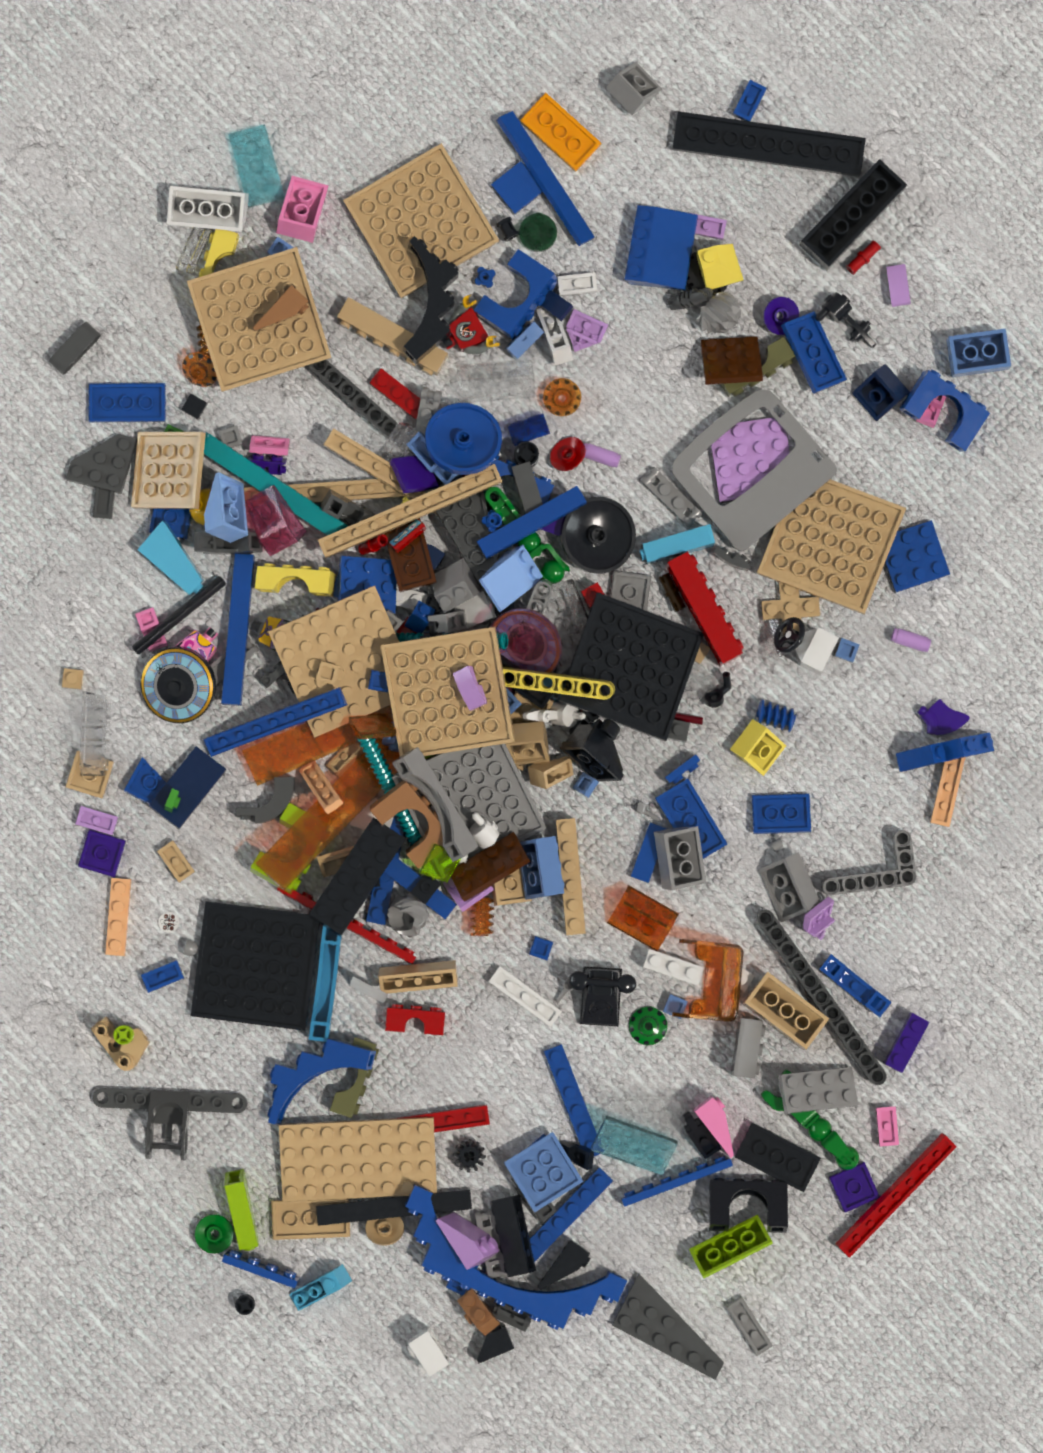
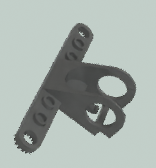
M100 1088L93 1094L94 1104L101 1108L149 1110L145 1137L146 1159L152 1158V1149L181 1150L180 1158L181 1160H186L189 1111L241 1113L248 1104L244 1095L236 1093ZM104 1092L108 1095L106 1103L98 1101L97 1096L99 1093ZM235 1098L242 1099V1108L236 1109L233 1107L232 1102ZM154 1123L165 1124V1141H172L173 1124H181V1145L153 1144Z

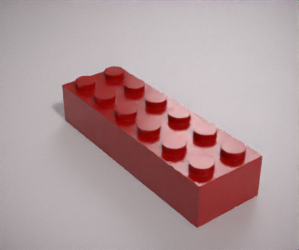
M686 552L667 562L666 568L678 587L700 631L704 633L703 636L721 667L743 654L742 649L744 647L739 638L735 639L733 635L735 630L732 624L725 621L724 615L726 614L721 605L717 606L714 591L706 586L707 579L703 571H698L696 567L698 562L695 556Z

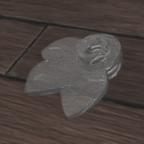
M693 664L685 690L690 691V699L697 700L703 698L707 692L713 691L716 688L717 679L713 674L708 673L704 666ZM705 681H710L711 684H710V685H705L704 682H705Z

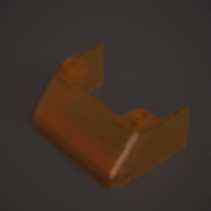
M679 939V943L695 944V956L698 960L706 961L703 999L693 1000L689 1005L688 1014L672 1012V1016L727 1022L734 1021L738 1016L744 956L742 947L737 944Z

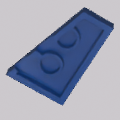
M142 757L124 792L150 804L166 782Z

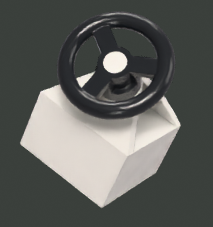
M797 617L784 620L774 634V646L779 652L788 653L794 650L800 666L820 676L839 640V637L819 627L805 632L803 621ZM793 623L798 624L799 632L793 629ZM787 626V631L779 640L781 632ZM786 642L790 644L788 647H782Z

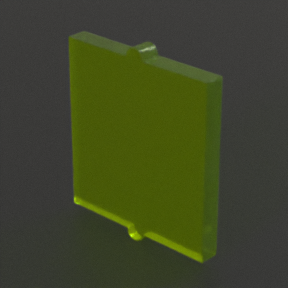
M434 844L419 872L431 877L432 880L437 879L448 883L460 859L452 862L445 848Z

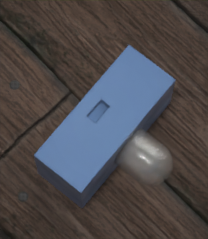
M532 321L504 349L514 359H518L525 351L531 356L537 357L540 355L541 350L534 342L544 331Z

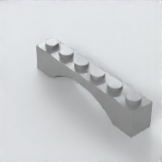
M417 747L408 751L392 762L402 780L418 788L433 805L441 825L443 847L452 862L465 857L477 848L478 844L474 836L465 825L464 820L457 812L420 749Z

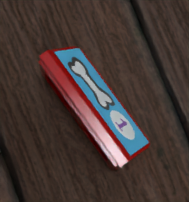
M419 519L414 520L389 541L390 546L396 553H399L426 530L424 523Z

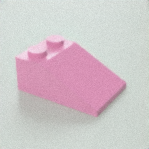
M292 176L278 219L276 233L313 243L329 185Z
M710 1096L694 1108L693 1111L731 1158L734 1154L726 1114L723 1111L725 1106L718 1097L714 1099Z

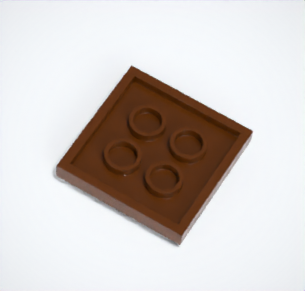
M758 336L701 340L705 385L763 381Z

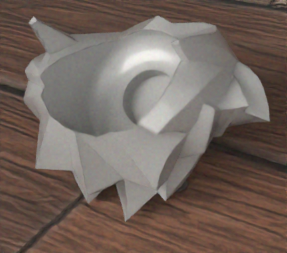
M715 292L711 298L707 299L708 302L700 307L701 314L696 318V321L700 323L701 330H707L708 334L711 332L727 333L729 329H734V326L738 324V319L741 317V309L736 298L730 293Z
M408 893L406 897L397 895L388 908L389 912L387 914L392 929L400 935L408 937L419 935L420 929L425 926L426 919L429 916L426 904L411 893Z

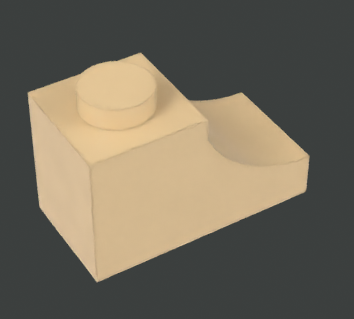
M568 756L550 760V762L534 763L528 767L530 784L544 789H548L574 775L572 760Z

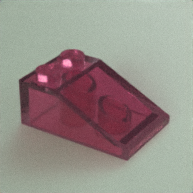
M274 485L245 500L258 540L269 556L297 543L307 532Z

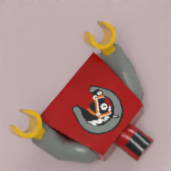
M470 294L465 296L463 302L454 310L449 320L451 335L443 341V344L447 350L457 345L461 352L481 354L491 349V347H498L500 344H493V339L497 336H488L471 307L477 301L475 300L470 303Z

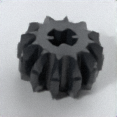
M469 1139V1146H466L463 1140L461 1141L463 1149L459 1146L455 1147L460 1153H453V1156L460 1157V1159H457L454 1163L459 1164L462 1162L460 1170H463L466 1165L467 1172H470V1166H473L474 1170L477 1171L476 1163L480 1166L484 1165L479 1158L485 1159L486 1155H479V1153L485 1149L481 1147L477 1150L480 1144L478 1141L472 1146V1139ZM473 1151L475 1158L466 1160L464 1153Z

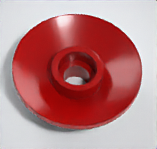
M568 437L559 441L553 447L550 454L552 466L559 471H569L577 467L585 457L586 448L584 443L576 437Z

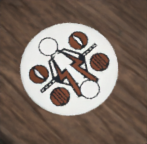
M165 912L159 917L158 925L162 931L171 933L178 928L179 918L173 912Z

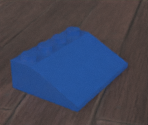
M638 205L624 280L631 285L685 290L698 215Z

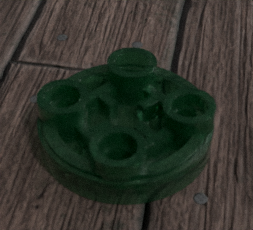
M538 212L529 215L520 225V240L530 251H546L556 241L557 227L554 221L545 214Z

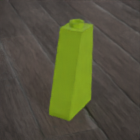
M240 1169L225 1172L224 1187L239 1250H253L258 1247L259 1239L245 1171Z

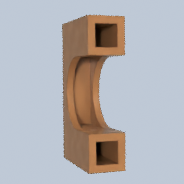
M402 780L369 807L372 814L382 825L397 813L406 809L417 810L426 817L428 821L426 833L406 849V855L419 869L445 849L443 847L442 830L438 815L435 810L433 811L429 807L431 803L425 795L421 797L417 792L418 788Z

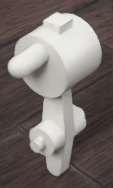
M560 701L554 702L550 710L533 708L523 713V719L540 722L550 721L554 725L573 727L578 720L586 718V714L579 712L578 708Z
M473 813L472 819L475 823L469 831L482 849L488 848L497 841L499 836L498 826L494 821L490 823L487 818H482L478 813ZM448 854L439 861L442 867L452 862ZM468 854L457 861L459 863H466L468 861Z

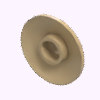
M400 1217L367 1220L365 1226L366 1235L377 1245H391L402 1237L404 1223Z

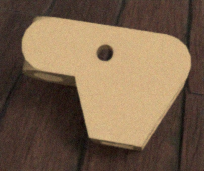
M106 1016L91 1027V1030L121 1070L129 1071L138 1064L150 1041L141 1028L133 1029L134 1038L130 1043L125 1045L119 1044V1047L115 1048L114 1043L116 1041L113 1034L116 1027Z

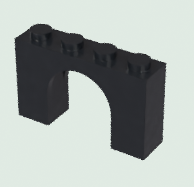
M723 1178L710 1180L709 1231H728L730 1225V1204L739 1196L752 1195L760 1199L766 1207L767 1232L787 1233L788 1182H782L778 1179L771 1182H765L762 1179L744 1181V1179L740 1178L733 1179V1181Z

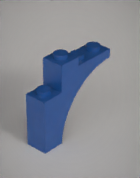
M989 732L896 753L900 772L992 752L994 747Z

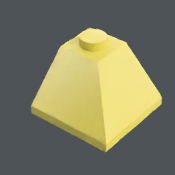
M733 244L715 245L697 250L696 257L706 288L708 287L713 290L744 280Z

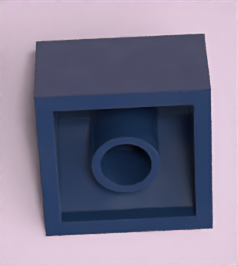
M886 364L872 373L852 392L876 422L910 393Z

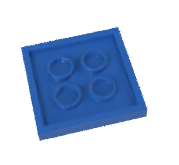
M932 520L897 532L885 562L895 593L950 575Z
M340 556L338 601L375 585L386 612L390 610L396 614L397 581L391 560Z

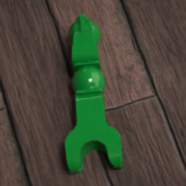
M491 487L486 491L484 495L486 505L490 510L495 511L501 516L504 526L521 517L501 489ZM490 494H496L498 501H492ZM535 532L517 542V546L524 545L532 559L535 556H540L543 550H547L554 560H549L543 564L540 571L543 575L541 579H547L552 584H557L564 578L565 571L570 572L569 566L562 561L550 544H541V538L538 533Z
M785 1069L782 1074H791V1072ZM767 1090L761 1093L762 1098L773 1110L784 1111L782 1097H776ZM816 1111L791 1113L805 1129H808L811 1139L821 1142V1146L835 1156L838 1167L843 1170H852L858 1165L860 1159L858 1151L854 1147L846 1145L837 1132L832 1131V1125L828 1120L821 1118Z

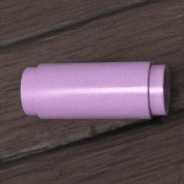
M590 443L584 444L586 448L584 458L617 468L621 455Z
M894 628L891 636V641H894V643L922 652H928L931 644V639H928V637L900 628Z

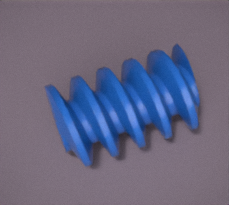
M761 699L755 719L758 717L760 724L763 720H766V726L773 722V728L780 724L782 731L788 726V732L790 733L797 713L794 714L793 708L787 712L786 706L779 710V704L772 708V702L770 701L765 706L764 700Z

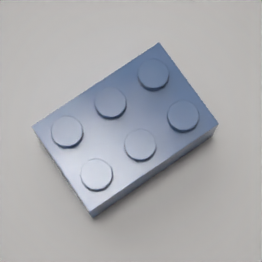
M1006 328L949 336L946 340L952 378L1003 371L1011 367Z
M556 836L520 842L530 860L528 864L520 868L525 900L564 894V881L561 875V862L558 856Z

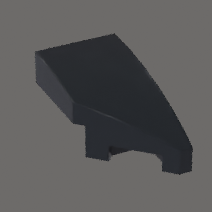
M559 1141L574 1164L586 1170L593 1168L594 1150L572 1142Z

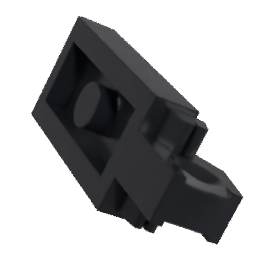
M689 1111L682 1115L687 1123L684 1126L685 1131L704 1159L721 1150L720 1145L699 1117L694 1119Z

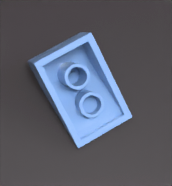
M219 472L215 474L204 513L206 533L230 543L248 536L244 485Z
M524 545L506 551L479 581L500 612L530 590L543 575Z

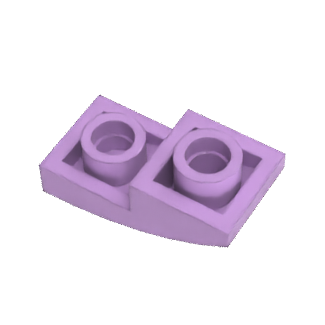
M906 265L886 267L892 307L911 304Z
M466 666L453 673L460 694L470 711L487 704L483 687L477 683L472 666Z

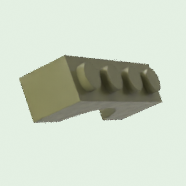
M784 337L767 346V358L762 366L763 377L769 378L777 373L776 369L780 367L785 369L793 364L792 360H794L795 355ZM760 381L721 384L728 397L731 395L736 397L744 392L743 389L750 386L752 388L759 384Z
M355 1037L352 1044L375 1050L374 1060H376L379 1049L376 1048L377 1044ZM357 1068L358 1076L356 1082L351 1088L335 1093L330 1111L352 1118L353 1114L357 1115L361 1105L357 1102L359 1096H364L367 1087L364 1085L366 1078H370L372 1070Z

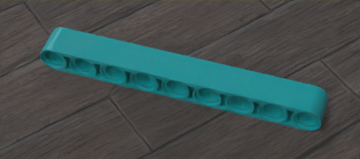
M205 432L204 454L326 535L348 527L340 519L338 520L322 511L321 507L216 437Z

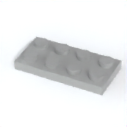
M852 1067L782 1074L778 1076L784 1114L858 1105Z

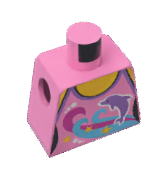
M211 627L203 635L194 630L176 646L190 648L198 652L209 663L217 650L211 642L218 633Z

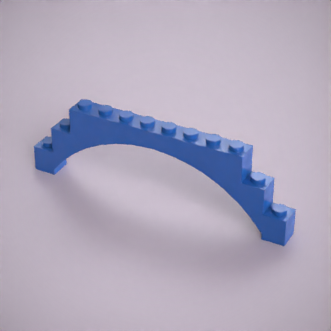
M414 1184L405 1207L408 1208L407 1211L416 1216L419 1213L422 1214L413 1236L416 1237L415 1241L423 1245L430 1243L421 1263L424 1271L433 1275L437 1272L442 1275V1279L451 1283L455 1280L460 1283V1287L466 1290H470V1288L477 1290L476 1294L484 1298L488 1296L495 1298L494 1302L499 1305L505 1306V1304L513 1306L512 1310L517 1313L523 1314V1312L531 1314V1319L538 1322L542 1319L548 1322L547 1326L558 1330L559 1327L564 1329L573 1308H575L574 1312L585 1317L588 1314L591 1316L600 1294L603 1295V1300L610 1303L613 1300L619 1301L627 1279L610 1271L607 1272L606 1276L580 1287L559 1291H534L499 1282L488 1277V1275L475 1267L467 1270L435 1221L437 1217L431 1201L433 1192Z

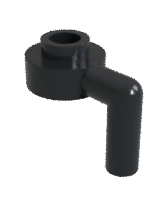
M729 672L722 674L724 685L720 689L711 688L705 692L704 698L707 706L716 708L723 704L724 694L732 688Z

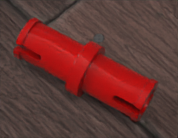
M872 240L865 249L859 251L857 256L846 265V269L854 275L864 264L870 262V258L881 249L880 245Z
M381 534L360 544L358 550L362 555L377 552L381 547L388 544V538L386 535Z

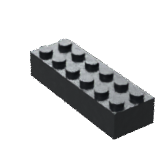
M879 159L801 240L800 246L828 271L906 189L907 184Z
M373 817L308 916L341 937L406 838L386 825H382Z

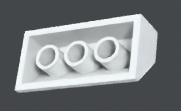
M170 186L167 224L242 232L247 216L249 193Z

